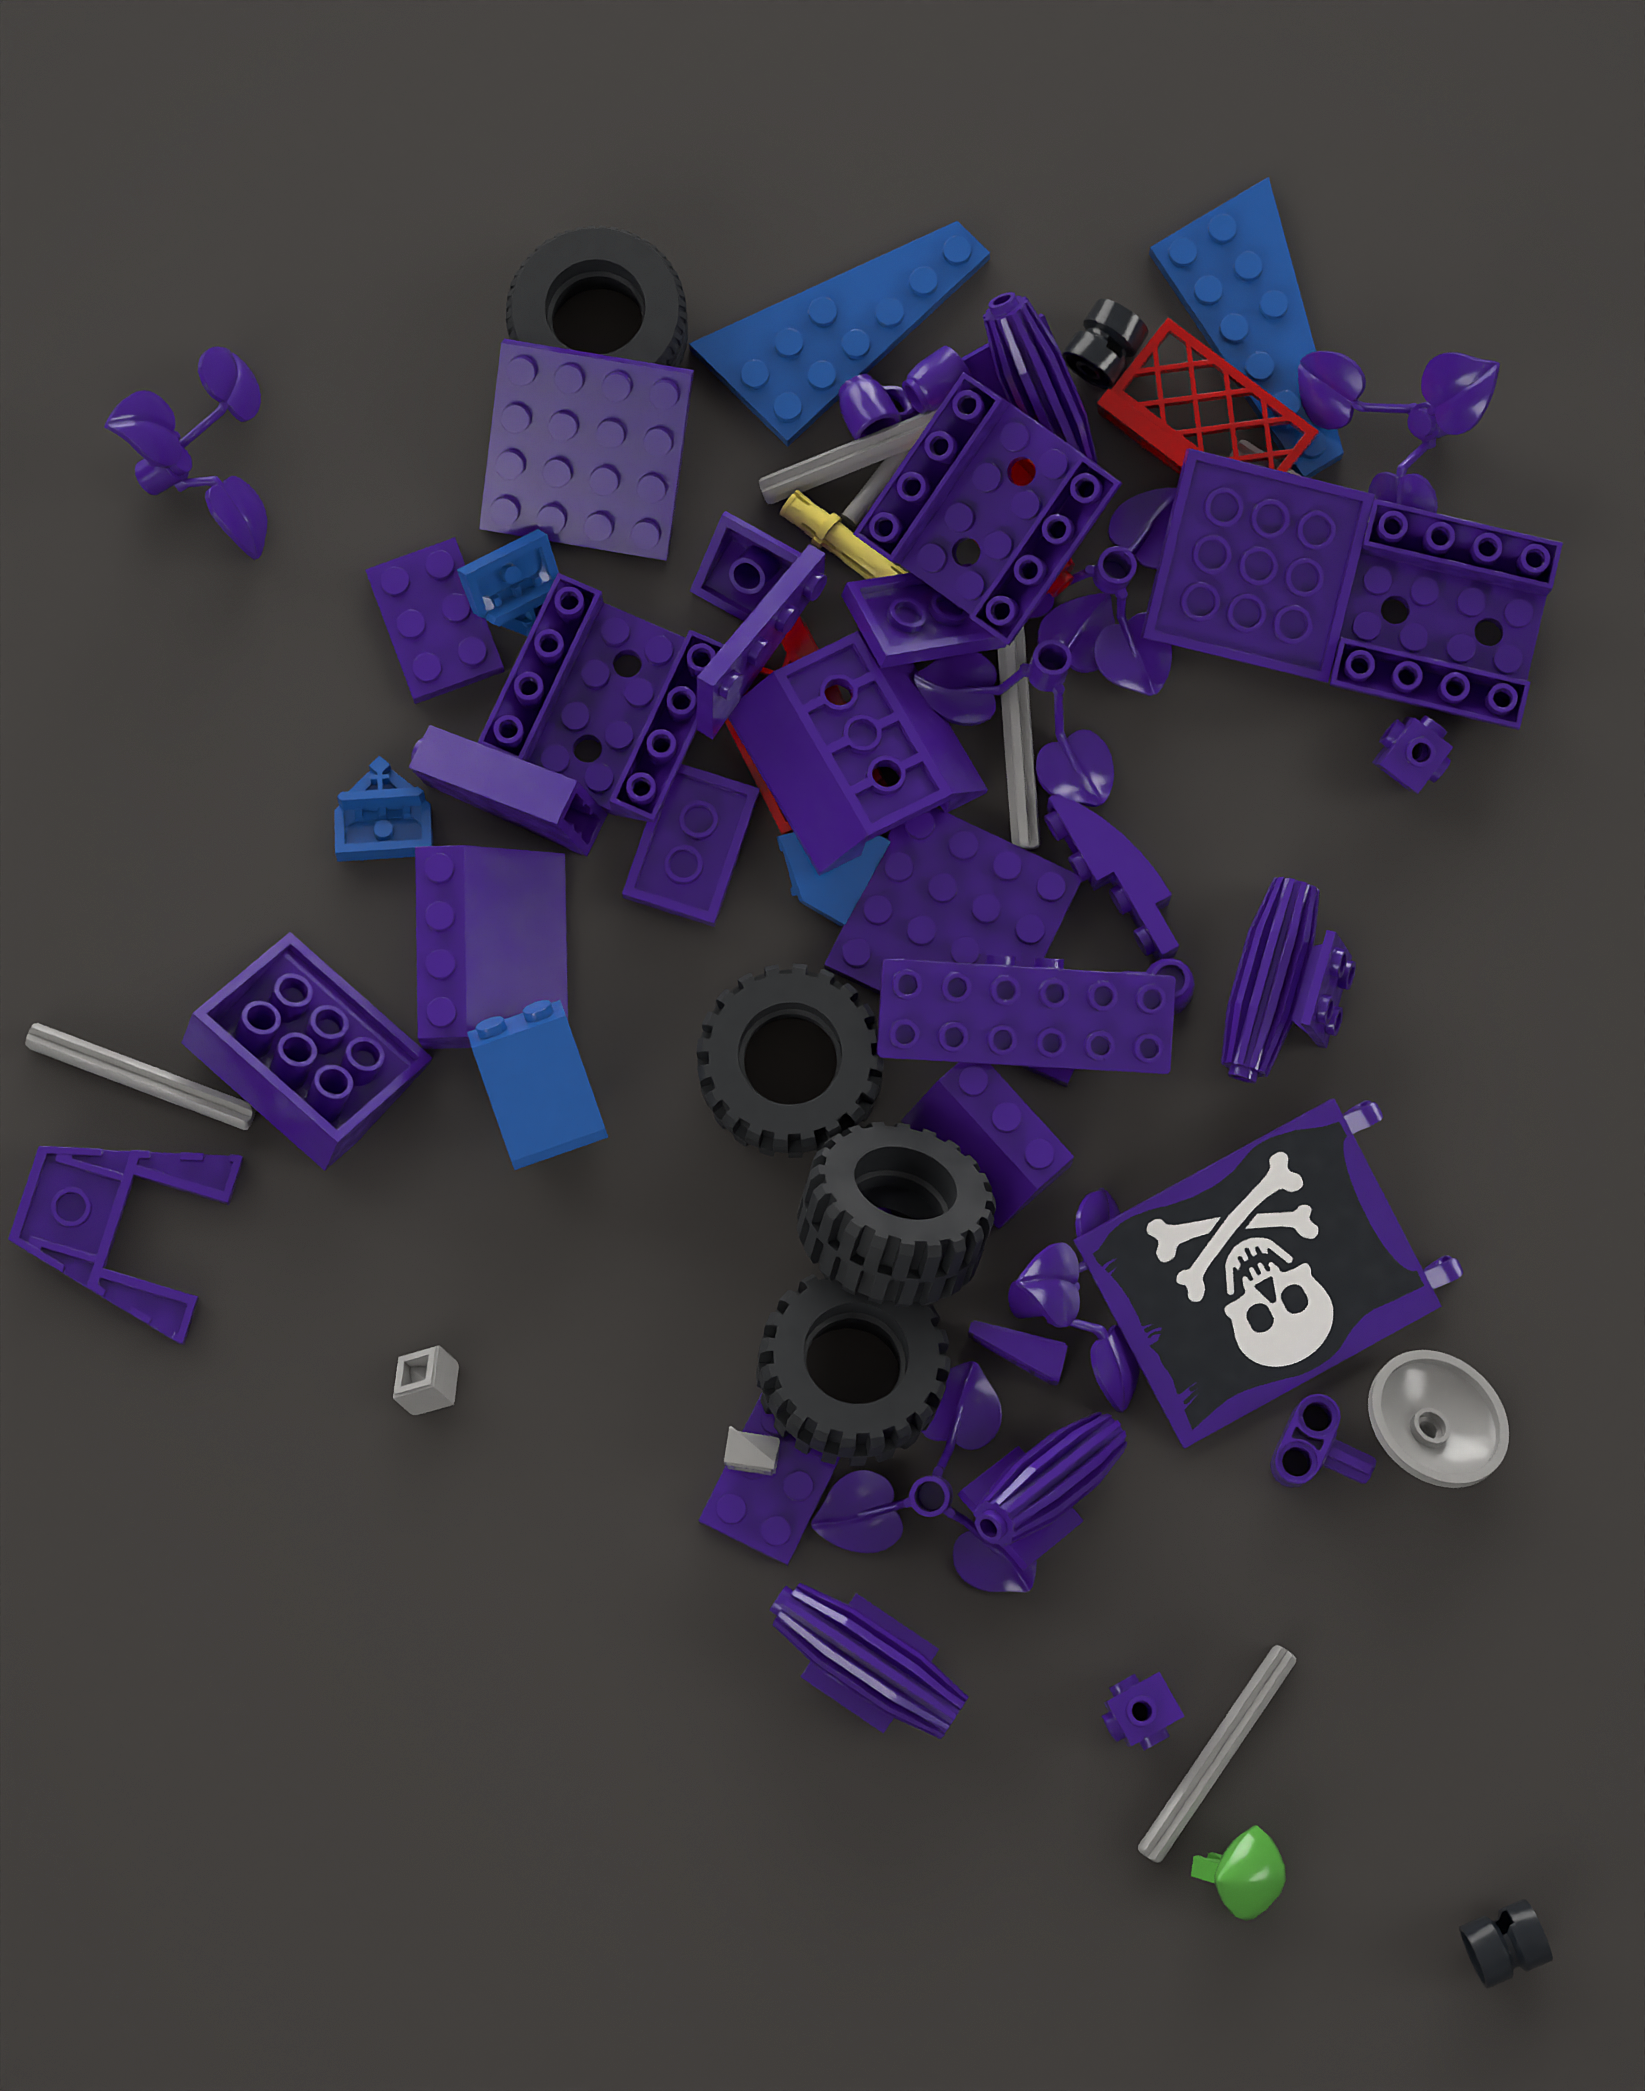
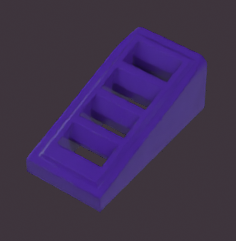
M975 1320L971 1322L967 1337L971 1338L972 1341L1046 1383L1058 1385L1068 1347L1066 1343Z

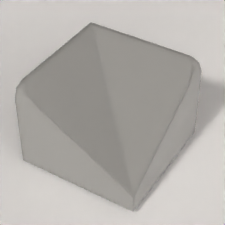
M440 1345L398 1357L393 1399L412 1415H419L454 1405L459 1370L458 1362Z
M730 1426L724 1463L728 1469L773 1476L776 1473L780 1440L773 1436L740 1432Z

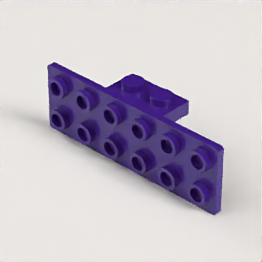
M986 955V964L884 959L882 961L877 1055L881 1058L1168 1074L1170 1072L1176 986L1174 976L1064 969V959L1035 958L1034 967L1015 966V956Z

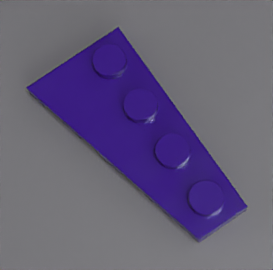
M809 544L697 676V731L713 740L739 703L740 698L744 696L786 634L792 629L810 600H816L822 593L827 582V576L824 575V552Z

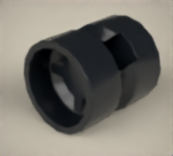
M1101 298L1096 301L1083 321L1086 331L1075 333L1063 351L1062 356L1066 365L1083 380L1101 389H1112L1127 368L1125 357L1135 356L1147 338L1149 330L1146 324L1131 310L1117 302Z
M1526 1899L1499 1909L1498 1918L1495 1920L1482 1916L1459 1926L1460 1935L1468 1957L1480 1981L1487 1989L1513 1978L1514 1969L1517 1967L1528 1972L1553 1961L1551 1948L1533 1908Z

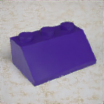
M958 1062L929 1089L901 1120L903 1124H910V1129L923 1132L924 1128L935 1132L936 1138L944 1142L948 1139L960 1146L961 1154L964 1156L970 1155L980 1167L979 1173H985L992 1187V1193L996 1202L993 1225L998 1230L1070 1168L1074 1159L1071 1152L990 1064Z

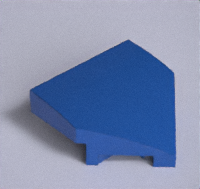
M539 529L457 569L474 614L494 625L505 627L527 637L557 573H559L548 536Z
M378 756L369 765L370 771L348 792L342 791L337 796L339 806L334 810L335 855L337 862L415 857V847L433 846L431 804L425 799L424 791L418 786L413 787L393 771L391 765L381 756Z
M794 832L777 836L780 851L784 853L792 883L790 888L792 896L797 895L799 902L838 926H843L848 921L890 844L889 840L879 835L865 843L861 856L819 876Z

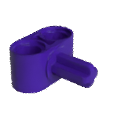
M1313 1394L1304 1398L1292 1411L1272 1455L1270 1467L1275 1480L1283 1486L1290 1488L1300 1487L1310 1481L1320 1471L1322 1466L1360 1484H1366L1375 1469L1376 1459L1335 1439L1341 1419L1340 1409L1330 1397L1322 1394ZM1317 1406L1325 1411L1328 1417V1424L1325 1430L1313 1431L1306 1426L1303 1420V1413L1306 1407ZM1294 1450L1305 1456L1308 1467L1303 1476H1292L1285 1471L1282 1463L1285 1452Z

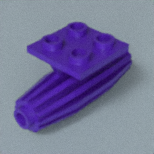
M1013 292L1004 293L993 298L988 304L989 308L986 310V314H983L989 343L962 357L972 378L1016 406L1098 464L1085 408L1045 315L1041 313L1038 315L1027 297L1016 296Z
M1274 877L1248 930L1227 1004L1221 1064L1229 1068L1228 1076L1246 1083H1256L1258 1077H1268L1293 1023L1307 1033L1318 1047L1327 1048L1330 1035L1336 1036L1339 1032L1343 1009L1338 1006L1343 989L1349 990L1353 983L1356 963L1351 961L1352 955L1334 931L1326 930L1323 944L1314 946L1320 890L1306 882L1292 878Z
M1093 1413L1052 1432L1027 1453L1017 1446L968 1484L957 1495L973 1512V1516L976 1518L974 1523L979 1534L993 1545L999 1544L1000 1547H1003L1023 1571L1084 1521L1072 1507L1101 1483L1124 1453L1127 1447V1441H1125L1127 1435L1125 1430H1122L1121 1423L1118 1420L1115 1421L1112 1415L1108 1413Z
M799 1583L795 1590L785 1586L769 1610L777 1616L772 1625L810 1661L800 1677L883 1734L895 1718L942 1739L969 1698L932 1662L939 1651L937 1647L857 1593L850 1603L846 1604Z

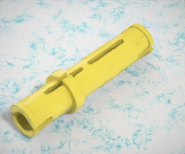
M796 490L783 505L779 515L795 524L812 538L811 543L818 549L824 547L829 552H832L865 579L908 573L853 535V532L841 523L842 518L836 513H827L799 490Z

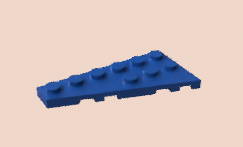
M1269 177L1154 244L1150 247L1149 255L1213 351L1319 431L1317 437L1292 467L1299 475L1311 478L1341 460L1344 452L1338 430H1328L1316 425L1307 416L1301 403L1298 366L1304 356L1316 352L1271 183ZM1252 395L1244 396L1257 417L1263 419L1261 402ZM1267 407L1268 418L1279 417ZM1290 424L1269 426L1270 435L1280 450L1293 449L1303 436L1301 432Z
M956 221L689 343V350L788 447L840 399L838 395L839 389L847 380L858 375L867 374L990 260V252Z

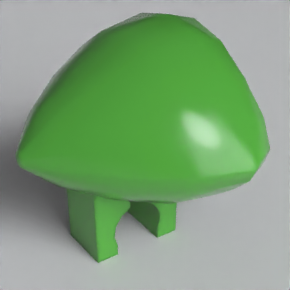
M1252 1826L1234 1839L1223 1855L1211 1852L1208 1853L1207 1858L1199 1855L1193 1856L1191 1876L1215 1883L1219 1896L1230 1913L1244 1921L1254 1919L1264 1912L1282 1893L1286 1882L1285 1864L1272 1838L1258 1826Z

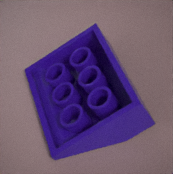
M468 845L415 847L418 1040L422 1048H471L467 1032L475 1030L478 1023L491 1017L501 1016L506 1019L523 1013L522 1010L529 1004L541 1000H549L551 1003L560 1000L569 1023L565 853Z
M291 932L192 1013L181 1042L324 1171L362 1138L433 1059Z

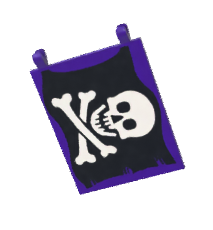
M1332 1098L1073 1240L1182 1448L1185 1449L1442 1307L1433 1289L1462 1276L1463 1269L1459 1261L1449 1255L1440 1257L1425 1269H1422L1353 1133L1381 1121L1383 1115L1377 1103L1365 1100L1342 1114L1335 1099Z

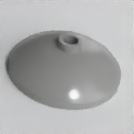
M1415 1350L1402 1353L1391 1359L1374 1378L1368 1398V1411L1372 1428L1387 1454L1405 1471L1422 1481L1436 1486L1461 1488L1481 1482L1500 1465L1509 1443V1425L1505 1409L1491 1385L1471 1366L1442 1352Z

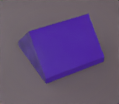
M725 511L721 515L690 592L745 621L801 553Z

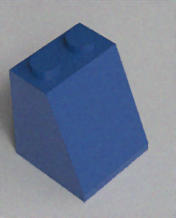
M549 1000L531 1003L522 1010L523 1013L506 1019L501 1016L485 1019L476 1025L475 1030L467 1032L514 1170L608 1138L560 1000L552 1003Z

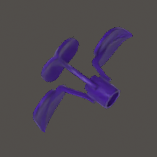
M216 346L207 349L201 355L198 362V374L207 393L220 403L210 415L181 440L180 434L174 430L176 422L170 406L160 396L146 390L137 391L123 399L114 408L104 427L123 438L144 458L137 462L135 475L138 483L147 493L159 495L174 485L179 492L189 487L210 486L211 488L205 493V499L211 515L224 532L255 561L262 554L267 533L266 510L256 491L237 476H230L223 482L217 476L187 478L189 471L192 469V459L185 447L224 415L227 409L237 420L246 422L255 417L261 404L259 385L247 364L236 354L231 353L229 349Z
M1316 351L1307 354L1300 360V365L1298 366L1299 393L1302 406L1310 420L1319 427L1328 430L1339 429L1348 425L1352 420L1354 409L1360 412L1407 413L1409 415L1407 420L1408 428L1415 437L1422 440V443L1398 465L1396 474L1391 472L1377 474L1372 479L1368 493L1375 494L1374 499L1437 513V497L1431 484L1419 474H1407V470L1428 449L1436 446V438L1446 435L1463 434L1478 424L1493 396L1500 363L1475 358L1459 352L1442 353L1428 362L1422 375L1421 391L1426 402L1419 404L1365 403L1358 400L1364 392L1366 379L1356 362L1341 353Z
M1161 488L1146 491L1122 503L1113 513L1108 527L1109 539L1115 546L1103 551L1095 565H1087L1085 569L1072 574L1074 580L1070 584L1072 585L1085 578L1092 577L1094 584L1100 591L1116 595L1117 620L1119 624L1108 625L1099 632L1093 648L1094 661L1100 673L1113 684L1147 696L1158 694L1168 678L1172 661V645L1140 638L1146 612L1138 613L1127 620L1126 597L1128 593L1126 588L1136 572V560L1145 568L1157 569L1177 488ZM1050 593L1042 598L1029 619L1046 615L1052 609L1054 597Z
M1098 593L1078 597L1050 611L1040 623L1037 635L1038 645L1034 650L1030 664H1021L1019 670L1000 685H995L997 673L994 665L978 652L936 659L926 668L914 674V684L931 708L944 720L962 726L978 725L990 720L996 710L994 695L1004 694L1024 677H1028L1030 683L1036 689L1052 692L1054 694L1055 736L1058 742L1048 743L1039 751L1035 764L1037 779L1044 790L1052 796L1058 793L1081 805L1098 807L1106 802L1114 781V766L1110 750L1106 743L1090 730L1081 729L1066 738L1063 712L1065 687L1063 684L1070 667L1082 673L1098 670L1093 656L1096 637L1104 627L1115 624L1110 594Z
M1104 1188L1088 1193L1080 1203L1075 1221L1077 1238L1121 1214L1116 1202ZM1063 1242L1053 1243L1038 1253L1019 1278L1010 1285L1008 1293L1010 1309L1018 1319L1045 1317L1047 1323L1055 1327L1070 1326L1094 1333L1098 1338L1091 1348V1364L1095 1378L1111 1406L1118 1413H1123L1128 1407L1136 1389L1140 1367L1118 1325H1112L1107 1332L1106 1328L1102 1325L1076 1319L1080 1308L1078 1292L1080 1284L1077 1281L1079 1273L1088 1270L1084 1260L1080 1263L1078 1262L1075 1252L1068 1244Z
M974 1361L965 1362L950 1369L945 1385L946 1389L935 1417L927 1430H922V1433L928 1439L947 1441L937 1466L933 1470V1474L917 1480L911 1487L908 1498L894 1501V1488L883 1475L871 1470L851 1472L839 1479L831 1488L821 1508L814 1516L811 1526L825 1540L840 1548L859 1553H876L891 1547L902 1536L903 1521L896 1510L913 1507L918 1514L925 1517H934L944 1513L948 1518H952L969 1530L958 1537L953 1547L954 1566L965 1582L979 1590L988 1592H1028L1032 1589L1035 1581L1037 1560L1023 1571L1003 1547H1000L999 1544L993 1545L985 1540L977 1531L975 1523L951 1506L953 1489L950 1483L943 1478V1473L952 1456L955 1444L967 1450L979 1449L994 1439L1002 1422V1407L998 1395L986 1378L980 1365Z

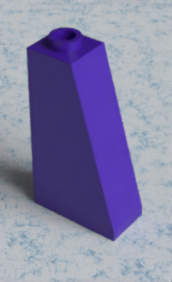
M429 725L424 737L418 740L413 748L412 761L409 768L424 784L580 855L588 856L608 815L577 780Z

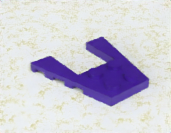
M39 1146L8 1240L178 1344L184 1345L199 1300L198 1296L105 1269L135 1177L229 1205L244 1158L241 1155L233 1154L227 1156L189 1152L161 1153L144 1150L116 1151L100 1148Z

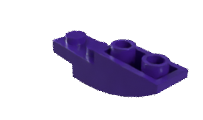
M1056 793L1049 797L1047 804L1049 814L1044 816L1045 822L1053 837L1057 841L1064 839L1073 854L1068 857L1069 864L1073 872L1080 876L1081 883L1088 880L1095 891L1111 882L1113 885L1109 889L1111 899L1122 915L1127 912L1130 914L1137 926V929L1133 931L1134 938L1144 955L1149 956L1153 954L1156 961L1176 956L1179 944L1159 911L1168 906L1172 894L1158 872L1139 849L1101 816L1061 794Z

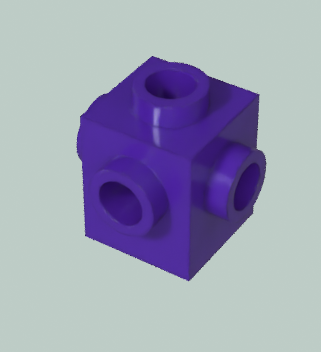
M1426 715L1420 721L1406 716L1402 722L1396 719L1384 732L1379 741L1384 747L1372 763L1408 791L1418 794L1428 780L1434 783L1446 771L1451 762L1447 755L1453 746L1443 739L1447 731ZM1417 744L1419 751L1413 758L1412 749Z
M1157 1672L1141 1682L1136 1674H1133L1110 1687L1113 1698L1104 1702L1108 1712L1101 1716L1116 1743L1124 1739L1127 1746L1131 1747L1139 1742L1143 1750H1146L1168 1738L1170 1735L1166 1727L1183 1718L1184 1714L1161 1673ZM1135 1703L1145 1706L1147 1716L1144 1721H1138L1132 1715V1707Z

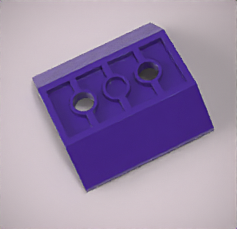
M963 372L853 535L891 562L902 565L969 613V618L1010 646L1122 483L1016 406ZM1030 459L1036 468L1035 477L1028 485L1017 486L1011 477L1012 467L1019 460ZM967 539H974L980 547V557L975 564L964 567L958 562L956 557L957 548L961 542Z
M1374 499L1334 657L1329 686L1519 730L1531 682L1527 680L1546 598L1553 588L1563 543ZM1389 600L1402 602L1407 609L1406 620L1399 624L1387 622L1381 614L1382 604ZM1485 621L1494 623L1501 633L1499 643L1493 646L1481 644L1475 637V627L1479 623Z
M557 573L477 743L577 780L601 808L611 815L654 822L697 731V676L724 644L692 630H689L686 638L604 603L602 591ZM622 656H635L642 663L640 671L635 676L622 677L614 670L616 661ZM583 740H594L600 744L602 752L595 761L582 762L574 754L576 746Z
M861 631L854 632L773 671L740 698L739 703L728 717L819 876L861 856L867 841L938 806H941L944 813H947L986 794L988 791L948 721L940 717L931 708L915 686L913 679L914 674L918 670L914 663L880 668ZM835 685L842 686L849 691L851 701L844 705H835L827 700L825 690ZM878 767H889L897 773L899 782L891 787H883L875 782L872 772Z

